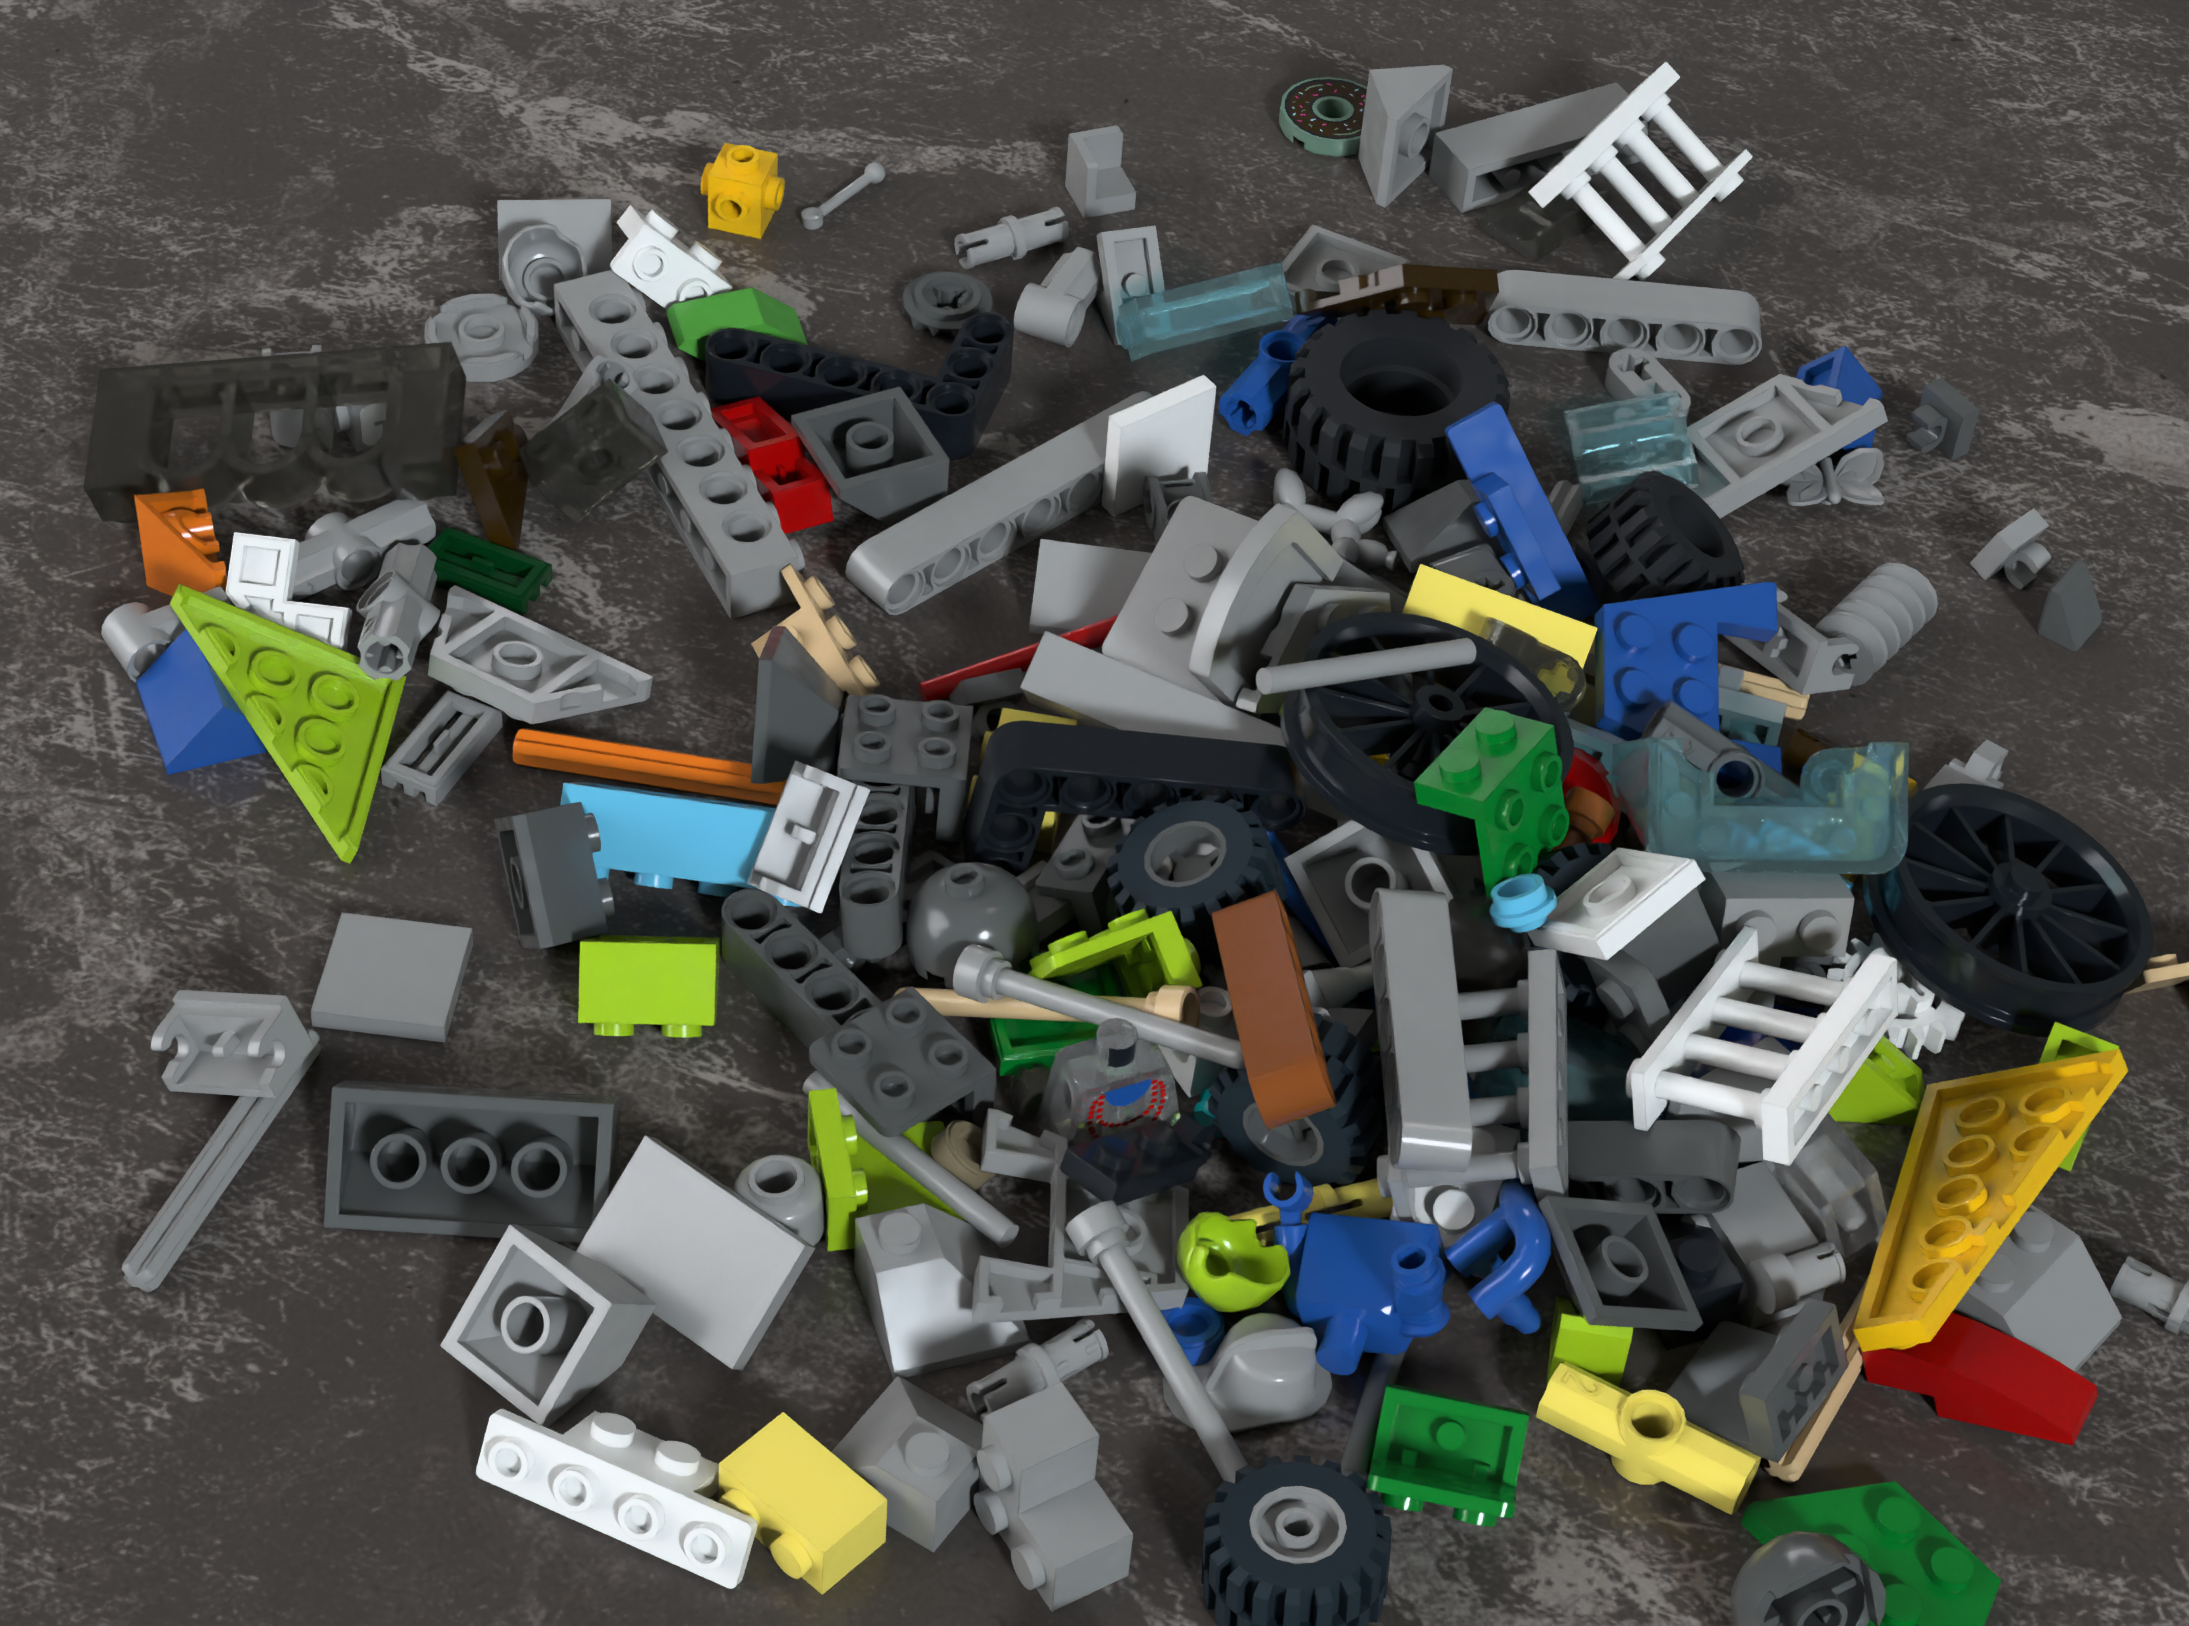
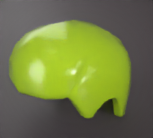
M1218 1211L1202 1212L1188 1223L1179 1238L1176 1247L1177 1263L1183 1279L1204 1304L1221 1312H1244L1254 1309L1267 1301L1282 1288L1290 1276L1289 1257L1284 1245L1278 1244L1270 1247L1262 1245L1256 1236L1257 1222L1253 1219L1229 1220L1227 1216Z

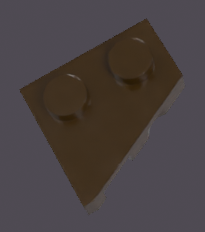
M508 409L487 416L453 448V451L489 542L514 551L519 548L530 468L528 460L530 447L524 430L521 426L514 424Z

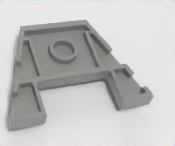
M988 1108L982 1128L980 1171L1043 1181L1051 1184L1048 1267L980 1256L974 1274L972 1322L996 1323L1128 1313L1101 1263L1093 1264L1088 1255H1079L1065 1230L1067 1224L1074 1217L1102 1202L1061 1172L1060 1166L1068 1148V1139L1046 1129L1040 1138L1010 1126L1013 1118L1012 1115L997 1109ZM1178 1185L1118 1206L1129 1226L1128 1231L1125 1233L1129 1240V1245L1125 1249L1160 1310L1176 1307L1182 1309L1189 1290V1286L1183 1279L1179 1269L1176 1253L1179 1238L1189 1223V1189Z

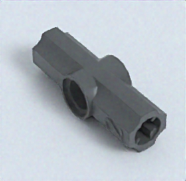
M1668 699L1656 710L1638 741L1640 747L1709 792L1719 804L1734 809L1759 827L1764 824L1808 841L1819 826L1823 813L1827 808L1825 803L1755 757L1744 745L1733 742L1671 699ZM1730 761L1746 763L1748 773L1745 780L1739 786L1723 788L1717 785V774L1725 763Z

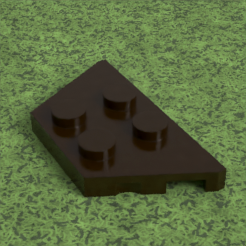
M1399 264L1370 274L1339 280L1340 292L1315 291L1309 288L1300 290L1295 293L1297 315L1341 318L1356 313L1358 317L1367 316L1370 310L1386 309L1387 314H1400L1401 310L1417 312V317L1431 320L1433 316L1448 320L1449 324L1479 325L1483 322L1496 299L1499 287L1497 270Z

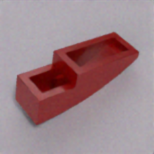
M759 396L711 409L712 418L718 428L724 427L729 432L735 455L741 465L748 464L751 467L761 497L765 502L771 501L776 507L781 529L785 534L834 521L829 482L822 471L805 457L804 443L791 424Z
M1955 1313L1950 1314L1931 1342L1919 1343L1911 1348L1902 1350L1886 1348L1862 1352L1861 1349L1867 1382L1934 1396L1938 1417L2072 1446L2098 1397L2095 1384L2061 1362L2014 1337Z

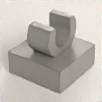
M2033 508L1998 532L1970 562L1971 566L1984 580H1987L2004 568L2010 583L2021 590L2038 577L2036 573L2053 561L2047 549L2041 544L2034 542L2049 527L2048 523Z

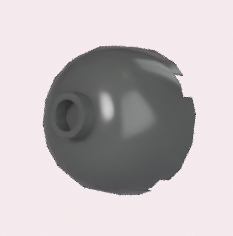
M967 862L943 868L922 882L908 906L906 940L909 958L917 973L928 980L927 971L933 975L944 977L946 988L954 989L953 974L956 963L963 950L971 944H977L1001 952L1004 960L1011 963L1012 970L1020 972L1019 962L1027 958L1030 952L1032 959L1035 958L1039 951L1040 933L1037 913L1032 899L1023 884L1013 874L999 866L980 862Z
M1797 1530L1773 1538L1758 1548L1741 1567L1731 1593L1732 1623L1734 1626H1867L1871 1620L1876 1626H1880L1885 1615L1886 1590L1878 1573L1860 1554L1829 1534Z

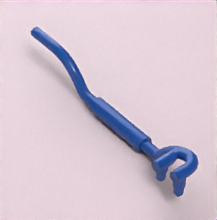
M1266 831L1287 887V899L1284 901L1339 966L1284 858L1290 856V853L1275 832ZM1374 988L1361 992L1376 1013ZM1467 1073L1469 1098H1485ZM1520 1178L1507 1179L1501 1186L1499 1191L1500 1206L1448 1247L1444 1253L1452 1265L1465 1278L1472 1274L1483 1279L1468 1291V1294L1488 1319L1491 1320L1497 1316L1506 1325L1514 1326L1521 1333L1530 1334L1540 1328L1541 1314L1532 1305L1530 1298L1524 1292L1544 1272L1551 1255V1233L1535 1201L1536 1194L1533 1184L1522 1185ZM1515 1236L1516 1246L1514 1252L1504 1262L1499 1257L1498 1252L1506 1247Z

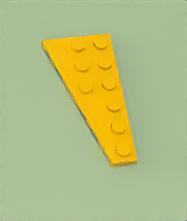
M2120 1049L1927 1084L1853 1327L1862 1352L1886 1348L1902 1350L1911 1348L1919 1343L1931 1342L2129 1071Z

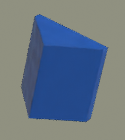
M187 629L177 637L136 681L137 691L167 775L268 752Z

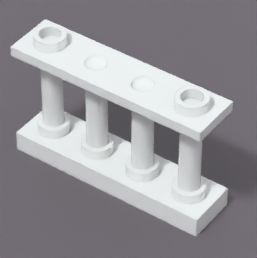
M1667 62L1663 63L1632 91L1528 192L1542 208L1559 194L1567 201L1572 198L1629 260L1612 279L1629 280L1635 275L1640 281H1644L1666 260L1660 254V251L1714 196L1721 202L1744 181L1738 172L1753 157L1745 149L1724 167L1668 105L1671 99L1665 92L1680 76ZM1640 116L1647 123L1652 119L1706 178L1708 182L1699 192L1642 131L1645 125L1640 121ZM1614 141L1620 148L1626 145L1680 204L1682 209L1673 218L1666 213L1615 157L1618 150L1612 145ZM1587 168L1593 174L1599 171L1656 233L1646 245L1588 183L1591 177L1585 171Z
M1744 926L1729 947L1722 949L1718 953L1711 970L1642 1058H1636L1632 1062L1626 1078V1094L1633 1102L1634 1128L1648 1131L1670 1101L1755 1121L1756 1128L1762 1130L1763 1160L1790 1166L1898 1015L1897 958L1870 953L1853 977L1848 976L1844 982L1760 964L1757 928ZM1757 990L1830 1006L1831 1008L1827 1013H1820L1817 1018L1751 1004L1746 1001ZM1729 1026L1804 1044L1800 1050H1793L1790 1055H1785L1718 1038L1726 1027ZM1701 1063L1776 1082L1772 1088H1765L1762 1093H1757L1689 1076L1697 1065Z

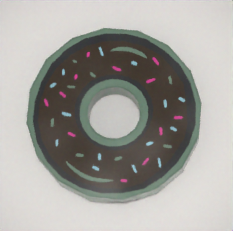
M1334 77L1311 78L1292 85L1282 96L1279 125L1284 136L1292 142L1293 137L1304 142L1305 150L1318 155L1340 157L1358 154L1367 87L1348 79Z

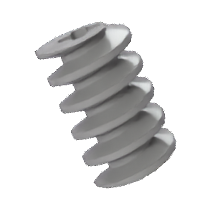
M1886 563L1878 566L1870 573L1867 578L1815 626V630L1827 639L1848 638L1859 647V651L1853 655H1841L1834 662L1833 667L1847 668L1855 674L1851 686L1862 685L1886 664L1887 660L1899 651V648H1902L1912 636L1923 628L1925 623L1935 616L1938 607L1937 594L1929 580L1918 570L1905 564Z

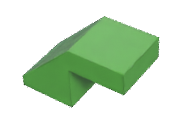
M753 287L676 303L666 311L677 348L704 362L707 338L713 332L725 328L748 330L808 345L796 310Z

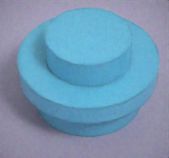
M1521 874L1508 878L1493 888L1491 891L1493 903L1490 906L1489 912L1496 926L1509 928L1512 932L1521 933L1542 926L1548 920V914L1556 908L1558 901L1554 890L1545 885L1542 876L1538 874Z

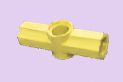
M1567 1361L1564 1364L1560 1363L1555 1370L1537 1409L1536 1418L1610 1454L1612 1465L1618 1474L1628 1481L1640 1485H1654L1664 1481L1730 1515L1737 1512L1746 1497L1761 1461L1760 1456L1687 1421L1684 1409L1669 1394L1657 1390H1641L1632 1394Z

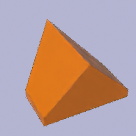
M204 488L191 491L134 495L147 586L170 596H173L178 584L201 593L219 586L226 592V567L224 561L218 562L216 553H220V546L215 538L211 513H208Z

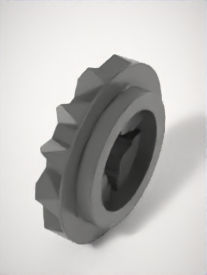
M953 271L931 272L917 277L907 285L902 297L903 316L911 319L913 329L922 330L929 328L933 338L941 333H950L956 338L968 317L977 313H991L993 304L989 289L981 281L967 274Z

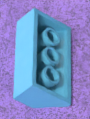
M590 782L563 783L560 805L581 802L584 814L593 813L595 816L601 841V851L592 853L597 879L606 877L608 880L610 869L635 872L633 884L655 888L672 889L674 878L699 881L698 893L720 897H729L732 893L737 892L738 887L758 889L747 884V880L776 808ZM772 895L782 905L801 907L798 904Z

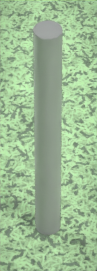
M1463 638L1266 667L1258 670L1256 685L1262 694L1267 695L1470 664L1475 660L1476 647L1471 639Z
M815 1071L804 1082L803 1092L808 1095L810 1090L834 1087L818 1071ZM837 1091L841 1115H853L858 1136L1000 1248H1005L1013 1242L1019 1231L1017 1224L902 1134L895 1137H885L879 1134Z

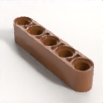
M1273 890L1212 912L1213 925L1247 1076L1265 1126L1270 1130L1335 1107L1336 1100L1295 938L1277 891Z

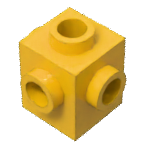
M724 143L715 162H708L706 164L701 179V194L708 196V228L758 239L762 238L775 210H779L784 196L785 180L782 177H778L777 153L758 150L747 145Z

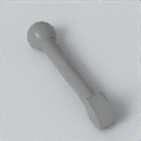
M877 162L869 163L865 167L862 176L818 208L808 207L801 212L802 226L810 230L820 228L823 225V217L868 184L880 183L885 177L884 167Z

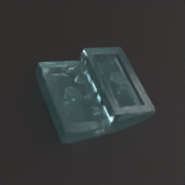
M1677 390L1563 411L1578 483L1585 491L1583 497L1584 505L1613 499L1645 471H1659L1666 476L1669 475L1686 486L1700 484L1698 465L1688 438L1686 416Z

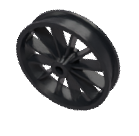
M1397 612L1357 614L1337 620L1326 626L1311 640L1301 662L1463 638L1471 639L1476 647V657L1472 663L1408 673L1412 674V684L1404 674L1287 692L1281 709L1280 723L1282 736L1293 762L1309 784L1325 800L1353 821L1388 839L1424 851L1457 856L1480 855L1475 820L1417 804L1414 782L1399 776L1398 773L1401 772L1411 778H1418L1485 707L1554 725L1557 752L1562 760L1561 782L1562 784L1564 783L1572 766L1574 756V741L1568 720L1555 697L1540 679L1517 659L1498 646L1449 623L1428 617ZM1434 682L1439 683V684H1441V685H1443V686H1445V687H1447V688H1450V689L1454 690L1455 692L1453 693L1452 691H1450V690H1448V689H1446V688H1444V687L1436 686V685H1434ZM1472 700L1482 708L1466 710L1465 704ZM1387 754L1389 760L1381 766L1368 756Z
M1958 783L1934 786L1913 795L1897 812L1889 828V833L1880 840L1865 865L1863 894L1868 914L1876 931L1893 956L1922 985L1951 1006L1982 1022L2007 1031L2035 1037H2049L2054 1022L2082 1032L2094 1029L2112 1014L2119 1004L2125 988L2129 987L2139 977L2147 965L2152 952L2153 932L2148 910L2137 887L2116 859L2093 837L2062 815L2029 798L2006 790L1978 784ZM2015 858L2019 859L2020 861H2022V862H2024V863H2026V864H2023V863H2017V864H2016ZM2044 876L2051 880L2059 888L2050 889L2046 883ZM1966 928L1972 941L1968 943L1952 929ZM1982 947L1987 951L1998 953L2000 962L1987 956L1978 949ZM2028 968L2034 976L2028 975Z

